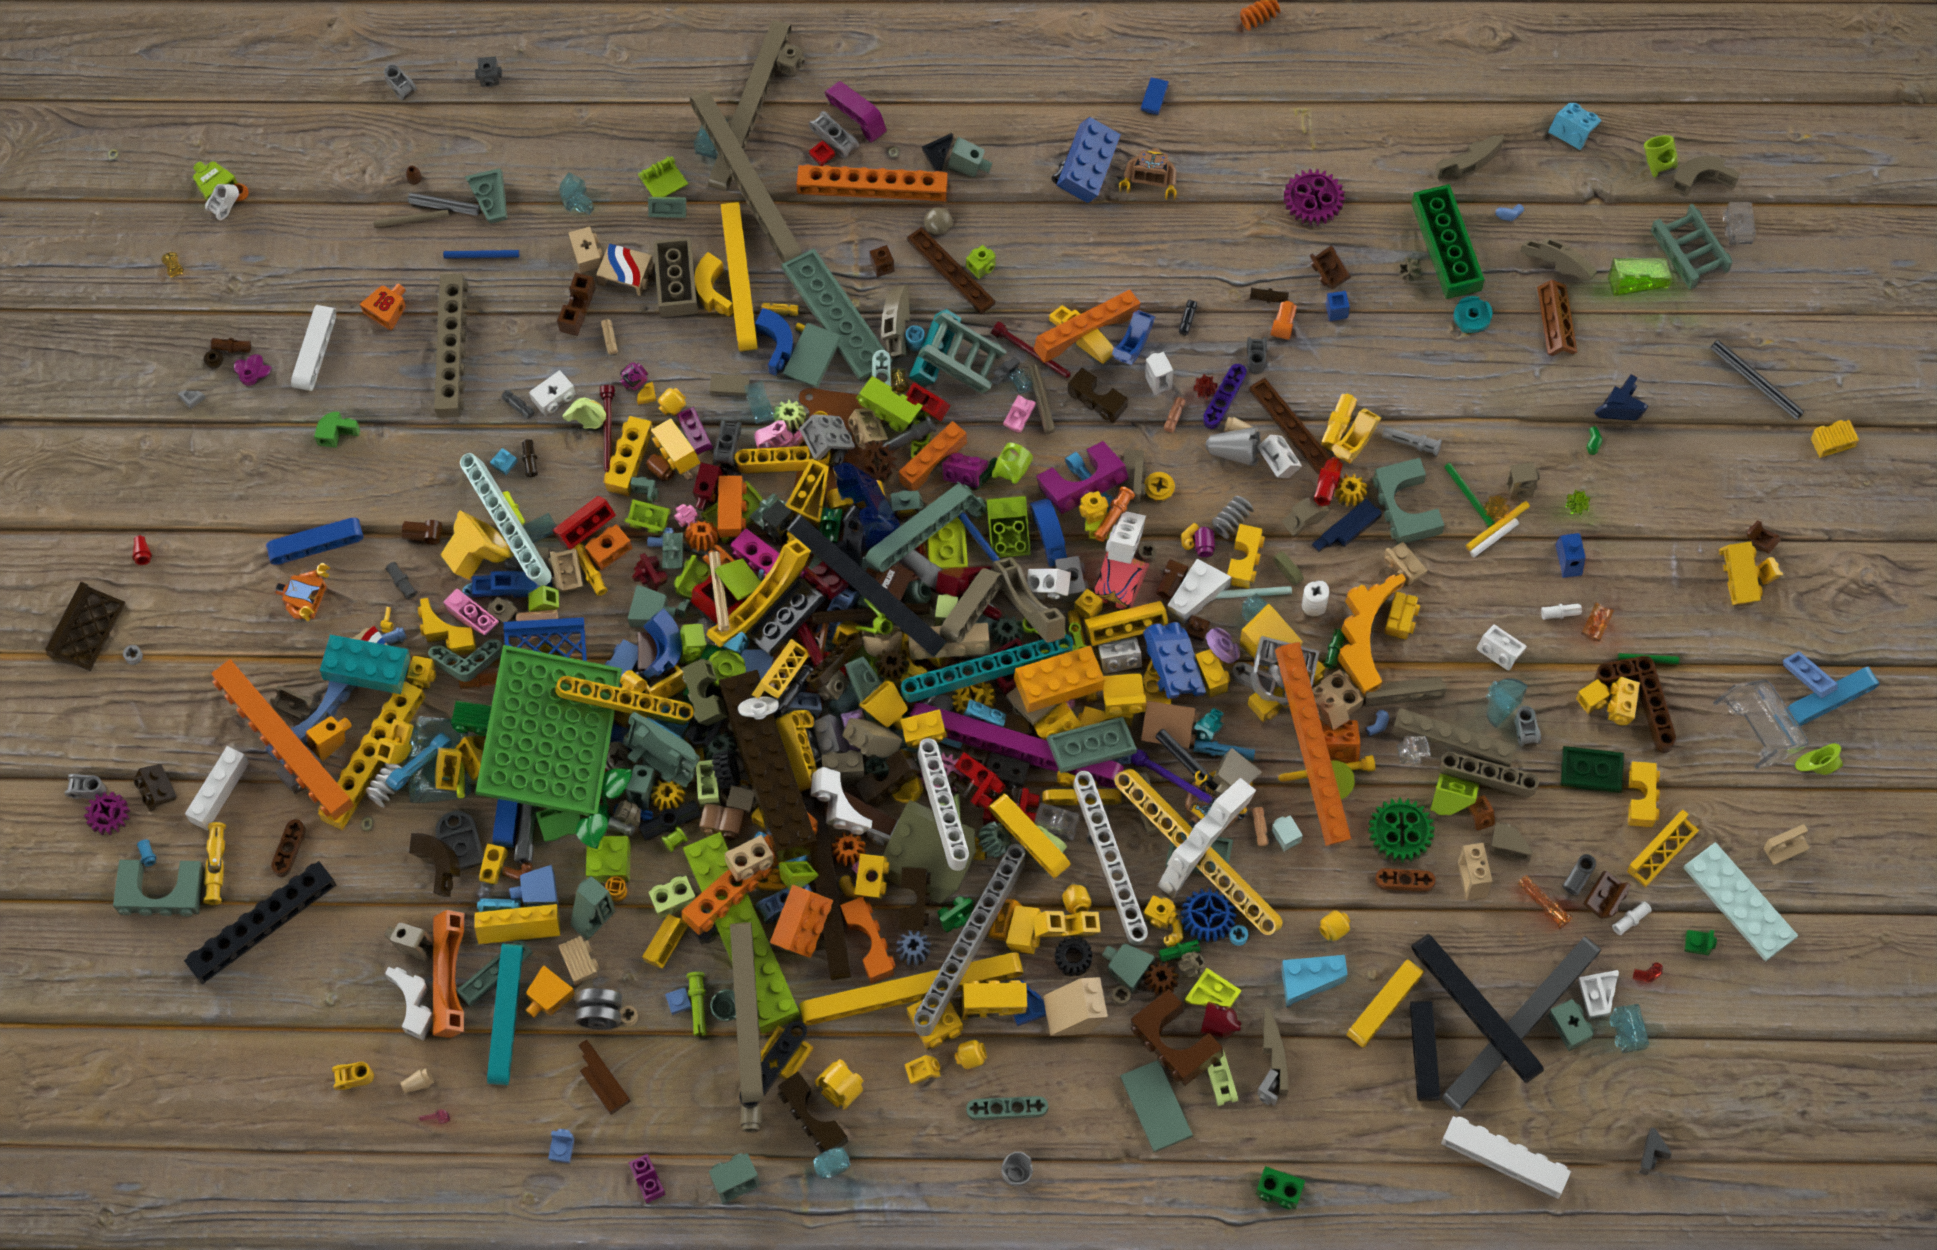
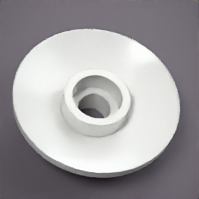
M754 697L740 703L738 711L744 716L763 719L766 715L776 711L779 703L772 697H760L759 699Z

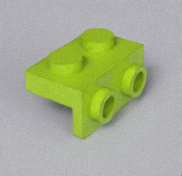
M632 499L628 518H625L624 522L630 523L629 527L641 529L642 526L648 528L647 532L659 534L660 531L664 532V529L667 528L671 509Z

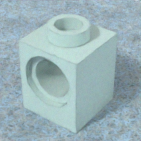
M1291 815L1286 818L1282 816L1274 821L1272 833L1283 851L1302 842L1303 835Z

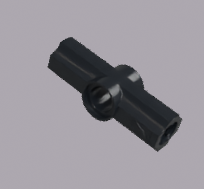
M692 800L674 809L668 808L663 810L660 815L640 823L639 828L645 841H648L663 833L674 832L677 826L679 827L701 817L696 802ZM668 818L675 819L672 823L665 822Z

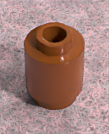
M653 454L646 462L648 470L662 481L670 480L675 474L668 461L661 455Z

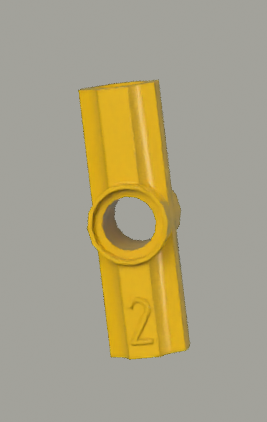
M1342 394L1335 411L1331 413L1327 424L1328 428L1321 442V445L1327 450L1331 451L1334 444L1341 441L1343 434L1347 432L1351 415L1357 403V399L1353 395Z

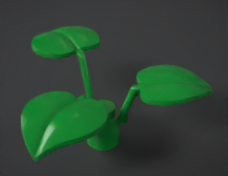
M615 768L604 773L601 790L604 791L601 794L603 805H599L597 814H590L589 818L581 819L576 826V835L585 845L598 849L599 843L607 831L608 822L612 817L607 811L609 806L606 802V796L609 799L620 796L631 780L632 770Z

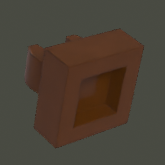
M1191 615L1186 628L1188 636L1204 641L1210 621Z

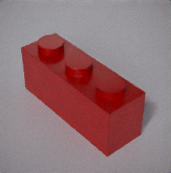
M596 496L552 529L561 545L571 550L614 518L616 514L606 499Z

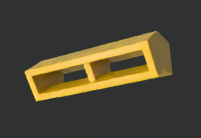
M668 913L643 954V961L663 969L689 925L681 918L674 917Z

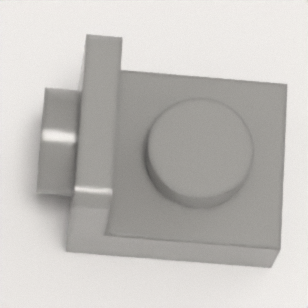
M1273 1069L1269 1071L1258 1088L1257 1095L1263 1103L1267 1105L1271 1103L1275 1106L1278 1097L1271 1092L1275 1090L1279 1081L1277 1080L1278 1073Z

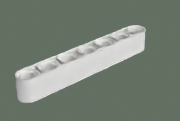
M926 738L919 745L917 758L948 865L951 869L960 871L966 866L969 856L968 847L938 745L933 739ZM955 856H959V857H961L962 859H961V860L956 859Z

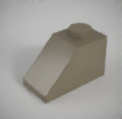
M1507 823L1495 824L1489 853L1530 862L1533 850L1517 828Z

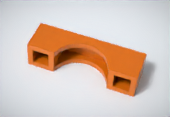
M952 421L899 471V482L909 491H917L927 481L931 471L943 458L957 453L967 444V433Z
M862 896L840 905L848 930L861 931L871 940L870 952L863 959V966L870 983L873 984L894 976L893 968L896 965L893 957H888L886 953L888 946L885 938H880L878 934L881 929L878 921L873 920L871 917L873 910L870 902H865Z

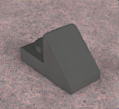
M1652 1127L1647 1134L1639 1173L1645 1175L1651 1169L1654 1170L1657 1157L1669 1159L1672 1155L1657 1130Z

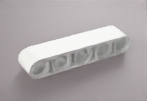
M321 305L314 307L292 375L291 385L293 388L313 390L336 320V308Z

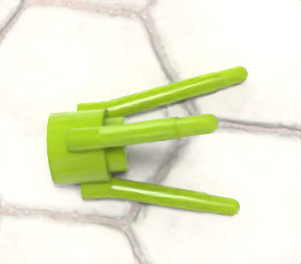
M864 598V601L878 617L873 621V628L856 626V629L872 632L875 635L879 632L883 635L889 634L894 629L892 621L885 618L883 613Z

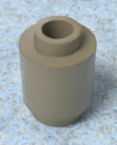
M761 1104L750 1109L741 1105V1126L744 1132L753 1133L759 1131V1127L762 1126Z

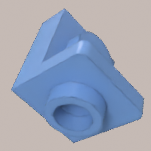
M566 1129L552 1131L549 1161L570 1163L575 1140L573 1134Z

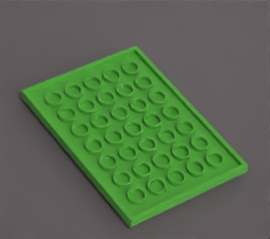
M503 645L475 795L585 816L597 814L615 710L561 698L556 694L555 687L558 680L563 676L619 687L622 668ZM566 683L560 685L564 691L571 689ZM587 688L580 689L583 695L590 694ZM606 692L600 693V697H601L602 699H604V700L610 699V696H609L608 693H606Z

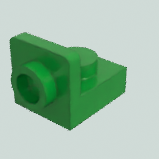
M1687 930L1684 952L1709 956L1717 944L1714 930H1709L1708 933Z

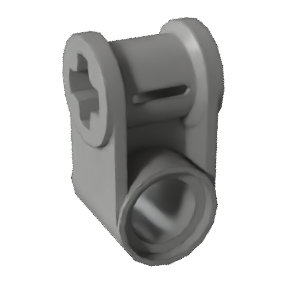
M388 65L384 69L387 85L400 100H404L407 94L417 90L414 82L397 65Z
M1529 706L1520 707L1514 719L1519 746L1523 747L1524 744L1530 743L1541 744V734L1534 710ZM1520 715H1526L1530 720H1522Z
M69 774L68 789L64 794L73 799H96L95 795L97 794L99 797H102L103 792H107V788L97 776ZM95 785H98L96 789L92 790Z

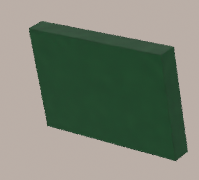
M1563 746L1560 786L1621 793L1624 753Z

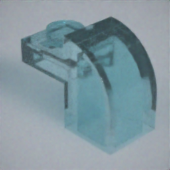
M568 172L559 188L564 208L571 212L575 207L579 212H585L590 215L594 208L592 200L583 195L586 191L585 181Z
M763 381L745 385L744 389L754 422L757 424L774 419Z

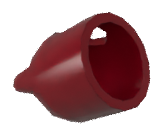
M1208 1001L1200 1034L1207 1035L1210 1033L1215 1038L1227 1039L1235 1031H1240L1242 1024L1238 1020L1237 1013L1233 1008L1220 1007Z

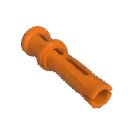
M1120 487L1118 490L1119 494L1111 501L1109 512L1094 533V537L1098 541L1104 542L1119 516L1126 512V506L1130 500L1134 499L1135 494L1129 488Z

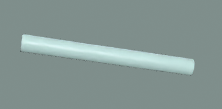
M1292 587L1224 590L1215 599L1292 594Z

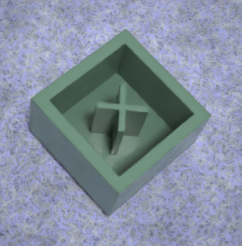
M739 1153L733 1156L731 1161L725 1164L723 1162L718 1163L709 1171L712 1183L722 1204L761 1186L758 1174L748 1153L744 1155Z

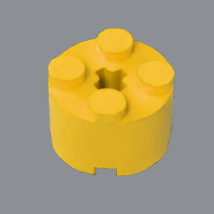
M841 1059L837 1062H832L815 1080L816 1086L820 1085L823 1088L821 1094L837 1108L842 1105V1110H845L863 1092L861 1085L864 1082L859 1074H853L848 1069L847 1064Z

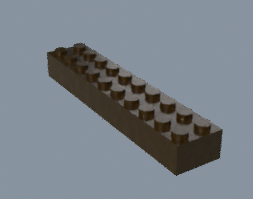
M753 670L720 679L719 692L721 698H723L728 719L777 863L817 852V839L773 713L766 715L763 719H755L754 717L741 715L738 711L740 703L755 697L752 693L761 681L758 670ZM765 691L760 697H767Z

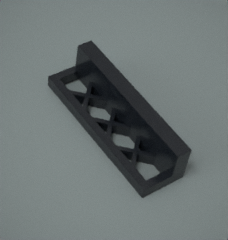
M713 685L707 698L712 695L721 698L719 688ZM693 716L681 737L693 749L708 747L726 718L706 726L698 723Z

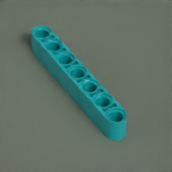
M501 945L487 1084L509 1085L523 945Z

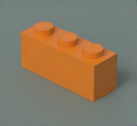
M719 476V537H738L746 528V518H743V512H747V502L743 500V494H747V483H743L742 476Z

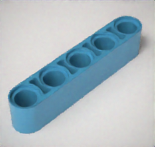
M1865 667L1836 681L1838 689L1827 696L1820 698L1816 693H1812L1792 703L1785 711L1795 727H1800L1874 690L1880 685V682L1871 669Z

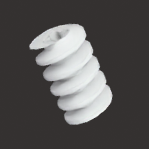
M1324 581L1311 582L1305 586L1302 609L1309 616H1319L1326 611L1329 587Z
M386 763V768L380 770L382 775L377 774L375 777L377 781L370 783L372 788H366L368 797L383 808L385 805L382 800H390L387 793L395 794L392 788L386 784V779L395 769L402 768L397 764Z

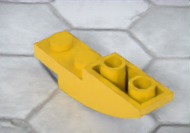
M1061 305L1049 315V321L1058 326L1081 313L1077 310L1070 311ZM1098 329L1076 341L1077 346L1102 364L1114 356L1112 355L1114 347Z

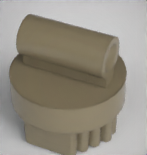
M621 801L615 810V818L625 825L632 823L633 826H639L641 809L633 802Z

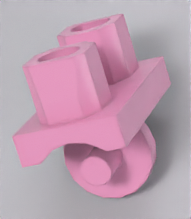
M1018 395L1003 425L1012 431L1021 433L1036 402Z

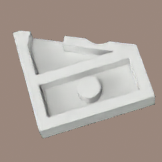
M1618 970L1579 977L1578 982L1589 1019L1610 1014L1619 975Z

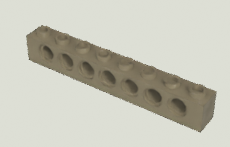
M463 273L440 274L434 402L437 418L460 417V412L464 409V400L461 398V393H464L465 390L464 381H462V376H465V365L462 364V360L466 358L463 342H466L464 325H467V315L464 314V309L468 308V300L465 297V292H468V281L464 280Z

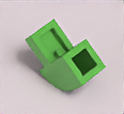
M331 412L319 420L314 438L318 446L337 448L340 434L359 436L360 428L354 419H342L340 412Z

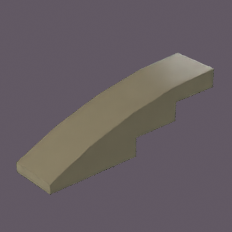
M1265 1008L1263 1014V1054H1271V1069L1279 1075V1095L1287 1096L1288 1070L1284 1046L1269 1008Z

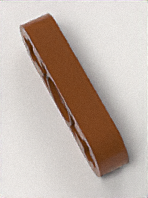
M1383 868L1377 872L1375 877V883L1379 888L1390 890L1427 892L1433 889L1436 881L1432 872L1422 870ZM1383 875H1386V877L1388 878L1387 883H1384L1383 879L1379 878H1382ZM1394 875H1397L1396 884H1393ZM1407 875L1410 877L1411 883L1404 885L1400 882L1399 878ZM1415 876H1417L1418 880L1416 885H1414ZM1424 877L1431 881L1428 885H1424L1422 881Z

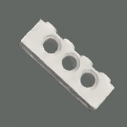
M1127 511L1122 513L1121 517L1114 524L1106 544L1105 551L1109 552L1107 559L1131 564L1143 534L1145 515Z

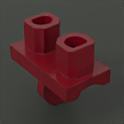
M646 553L640 554L641 559L636 564V567H634L635 573L632 578L635 582L641 581L642 585L647 584L649 589L657 592L658 587L665 584L668 577L665 571L656 573L655 569L660 565L656 556L647 557Z

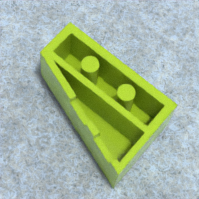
M871 376L856 397L862 407L871 409L877 418L884 419L890 423L889 426L893 430L900 432L907 428L923 406L919 403L916 406L907 401L908 397L904 394L898 396L892 391V387Z

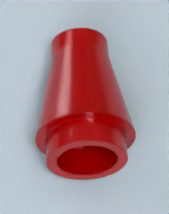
M139 535L134 538L132 559L137 565H146L150 563L152 554L145 537Z

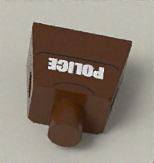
M894 565L884 572H878L870 567L866 570L868 574L898 600H901L914 573Z

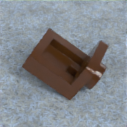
M1758 520L1746 533L1748 541H1752V546L1768 554L1781 541L1779 535L1763 529L1762 522Z

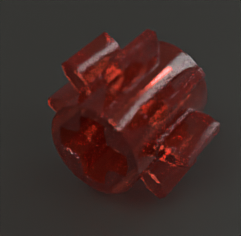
M1203 374V377L1200 379L1196 378L1193 391H1198V398L1201 396L1207 400L1209 396L1215 395L1218 383H1213V376L1209 377Z

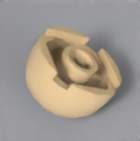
M893 626L894 629L887 635H883L880 632L875 635L872 632L863 631V645L867 653L877 658L878 655H883V649L890 652L892 647L894 652H896L902 645V632L900 628Z

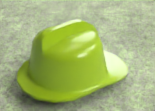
M1833 743L1808 752L1797 759L1795 767L1799 771L1813 770L1821 775L1831 774L1843 766L1839 756L1841 746Z

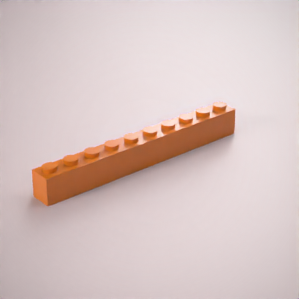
M1300 642L1282 645L1275 649L1325 845L1329 846L1350 840L1351 836Z
M231 659L211 673L214 681H212L213 685L218 691L223 690L226 693L224 697L230 705L234 703L238 707L236 711L242 719L246 717L250 721L247 724L254 733L258 731L262 735L259 738L266 747L270 745L274 749L271 752L278 761L282 759L286 763L283 765L290 775L294 773L297 776L296 782L302 789L306 787L309 790L308 796L314 803L318 801L321 804L320 810L326 817L331 816L335 821L354 806L349 796Z

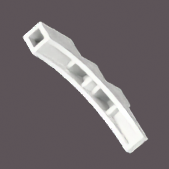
M1239 778L1214 801L1208 814L1194 826L1187 840L1174 850L1167 863L1168 867L1157 885L1172 898L1178 894L1184 882L1209 847L1229 823L1249 804L1256 792L1252 786Z

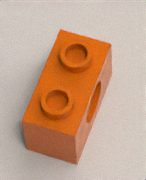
M615 524L613 527L606 528L599 537L591 539L585 546V549L590 559L602 571L630 551L632 545L630 539ZM606 544H611V547L604 548Z

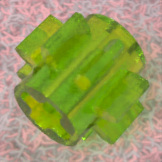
M1575 489L1573 495H1567L1568 502L1566 507L1570 508L1571 514L1579 513L1582 515L1583 509L1588 511L1590 506L1588 503L1591 498L1586 496L1585 491L1581 492Z

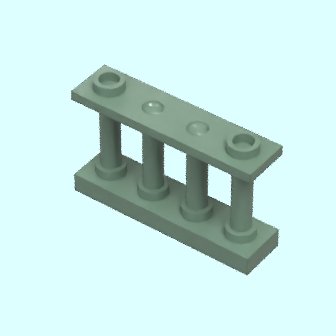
M1693 204L1689 205L1687 216L1667 225L1661 219L1653 221L1651 233L1690 290L1697 286L1700 275L1720 266L1727 273L1732 265L1731 256L1722 248L1702 218L1700 210L1696 209ZM1690 222L1696 228V231L1677 240L1670 234V231ZM1699 237H1702L1706 243L1705 246L1688 254L1683 253L1680 249V246ZM1710 251L1716 258L1715 261L1697 269L1693 268L1689 262Z
M942 312L934 319L936 323L940 324V327L932 344H927L920 349L918 356L977 392L985 393L992 385V382L987 379V375L994 359L1001 358L1007 351L998 343L989 341L956 321L950 314ZM948 329L955 333L956 337L946 355L939 351L938 347ZM964 339L971 343L972 347L964 364H961L954 357ZM981 349L988 353V356L980 374H977L970 367L978 350Z

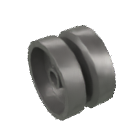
M593 988L580 990L577 993L576 1005L579 1009L576 1010L575 1024L593 1030H611L620 1026L621 1013L617 1010L622 1008V995L619 992Z

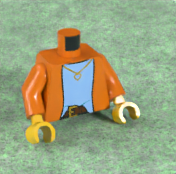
M321 563L316 570L299 574L298 576H291L288 585L277 584L275 592L283 596L282 600L286 610L294 619H305L307 622L310 619H314L327 587L322 578L329 577L326 571L330 567L326 564Z

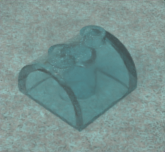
M1508 678L1499 682L1494 681L1489 686V692L1485 697L1489 700L1486 715L1489 722L1495 728L1523 702L1528 686L1522 681Z

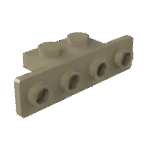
M1126 449L1124 464L1129 479L1124 481L1122 486L1129 488L1135 494L1134 499L1130 500L1126 506V511L1139 514L1141 496H1145V484H1142V478H1146L1147 467L1143 466L1144 451Z

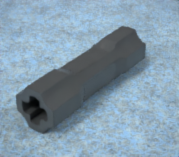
M522 803L519 816V837L514 861L520 864L525 862L532 863L536 813L539 812L538 806Z

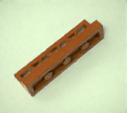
M1551 279L1537 287L1547 352L1551 356L1562 351L1574 355L1577 353L1567 286Z

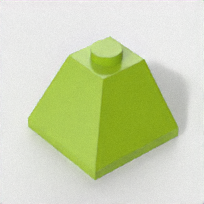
M1440 773L1430 810L1438 815H1452L1474 804L1479 783Z

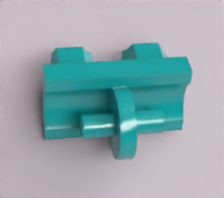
M1213 708L1210 713H1207L1196 723L1194 729L1197 730L1199 740L1209 742L1223 728L1224 723L1221 722L1224 715L1223 712Z

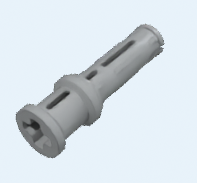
M1385 426L1382 438L1417 447L1418 451L1434 453V456H1438L1442 444L1441 439L1427 438L1424 434L1417 436Z

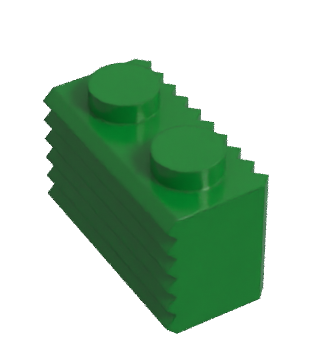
M455 701L451 720L452 728L458 733H467L469 731L474 732L478 736H486L491 706Z

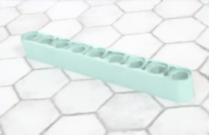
M466 453L462 456L460 465L524 572L536 584L540 586L547 585L551 580V572L492 475L479 458L472 453Z

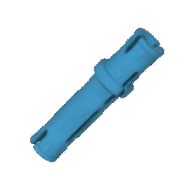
M1195 739L1193 752L1207 753L1215 757V755L1224 756L1233 748L1251 762H1253L1255 749L1219 744L1218 741L1207 742Z

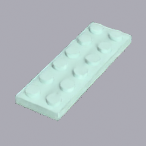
M1716 842L1684 865V870L1765 962L1798 937V934Z

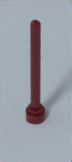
M1000 321L994 325L991 334L996 338H1005L1063 377L1069 378L1071 376L1070 371L1053 360L1044 363L1033 347L1008 332L1006 325Z
M603 385L599 389L600 397L603 400V409L606 412V420H604V471L609 472L610 459L612 457L611 400L615 396V387Z

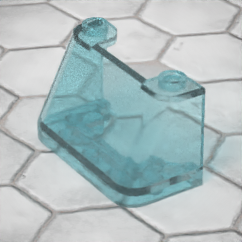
M418 716L412 724L414 728L409 742L412 744V749L408 755V763L430 746L432 740L440 733L446 734L452 740L449 749H454L464 737L468 736V732H456L451 725L452 719ZM436 755L409 777L410 802L420 804L465 799L471 792V784L465 779L464 798H458L456 790L436 789ZM442 777L444 780H449L447 777Z

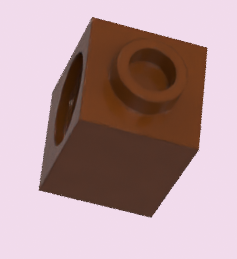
M887 245L869 251L870 263L877 277L895 272L894 259Z

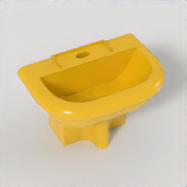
M463 511L457 513V519L454 523L455 533L440 554L455 574L468 580L471 579L483 559L494 563H501L507 558L514 556V553L499 531L488 523Z

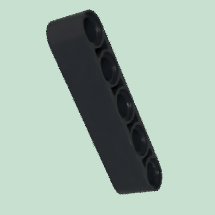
M1411 1001L1410 1018L1417 1100L1439 1101L1440 1086L1432 1001Z

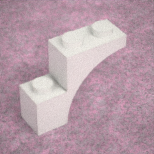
M821 767L812 774L810 796L817 797L820 801H828L826 824L833 825L836 829L849 830L857 835L871 829L872 820L860 815L847 801L841 787L840 772Z
M388 967L385 972L387 979L403 991L406 999V1016L402 1028L405 1033L424 1041L433 1024L432 1010L426 1006H420L428 991V987L424 983L425 980L416 975L414 977L406 975L407 972L401 968L396 967L393 969Z

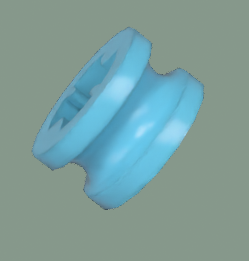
M1236 925L1231 928L1229 939L1232 944L1241 946L1248 939V931L1244 926ZM1237 931H1240L1244 938L1236 939V935L1233 933L1237 934Z

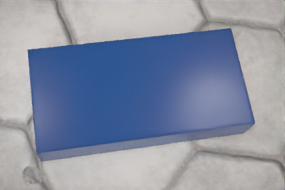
M1150 78L1141 105V111L1159 115L1169 81Z

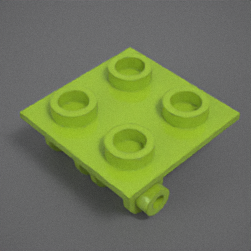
M667 156L666 159L658 161L655 165L652 164L651 167L646 170L643 169L642 172L638 173L639 178L653 197H666L688 185V182L674 164L673 156Z

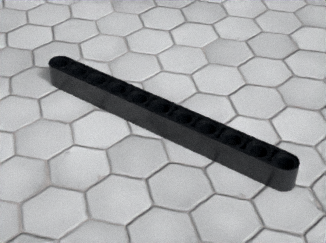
M799 513L786 527L791 534L933 657L947 643L945 639Z

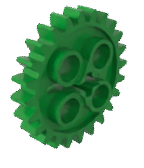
M1399 797L1398 803H1395L1391 798L1390 805L1384 801L1382 804L1383 809L1377 806V813H1372L1371 818L1373 820H1369L1368 824L1371 826L1368 828V833L1372 834L1369 840L1375 841L1373 848L1380 847L1378 854L1386 853L1385 859L1391 855L1393 856V862L1396 861L1397 857H1400L1402 863H1404L1405 857H1408L1409 861L1412 862L1413 855L1419 859L1420 852L1425 854L1427 852L1426 847H1431L1432 842L1430 840L1434 839L1432 833L1435 827L1430 825L1433 824L1434 820L1427 819L1430 812L1423 813L1424 806L1416 807L1417 801L1410 804V799L1407 798L1406 802L1403 803L1401 797ZM1399 813L1402 814L1403 847L1400 845L1401 831L1398 829L1400 824ZM1386 818H1393L1395 823H1388ZM1406 818H1414L1416 822L1409 823ZM1412 836L1415 837L1417 841L1410 842L1407 838ZM1394 837L1397 841L1392 843L1387 838Z

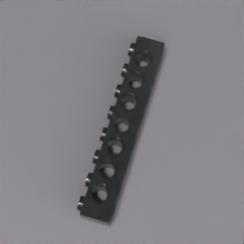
M320 861L310 864L302 874L292 877L283 888L276 889L272 896L257 903L255 908L249 913L242 914L238 921L223 928L221 933L215 938L208 939L200 949L189 953L184 962L203 985L337 886L334 879ZM309 881H314L312 886L306 887ZM298 893L296 898L289 899L291 894ZM275 906H281L278 911L272 912ZM259 918H264L262 923L255 924ZM247 930L244 936H238L241 931ZM225 943H230L227 949H221ZM213 955L212 960L204 962L207 956Z

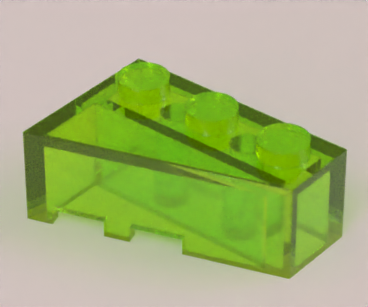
M1613 258L1608 274L1613 297L1667 288L1672 279L1666 258Z

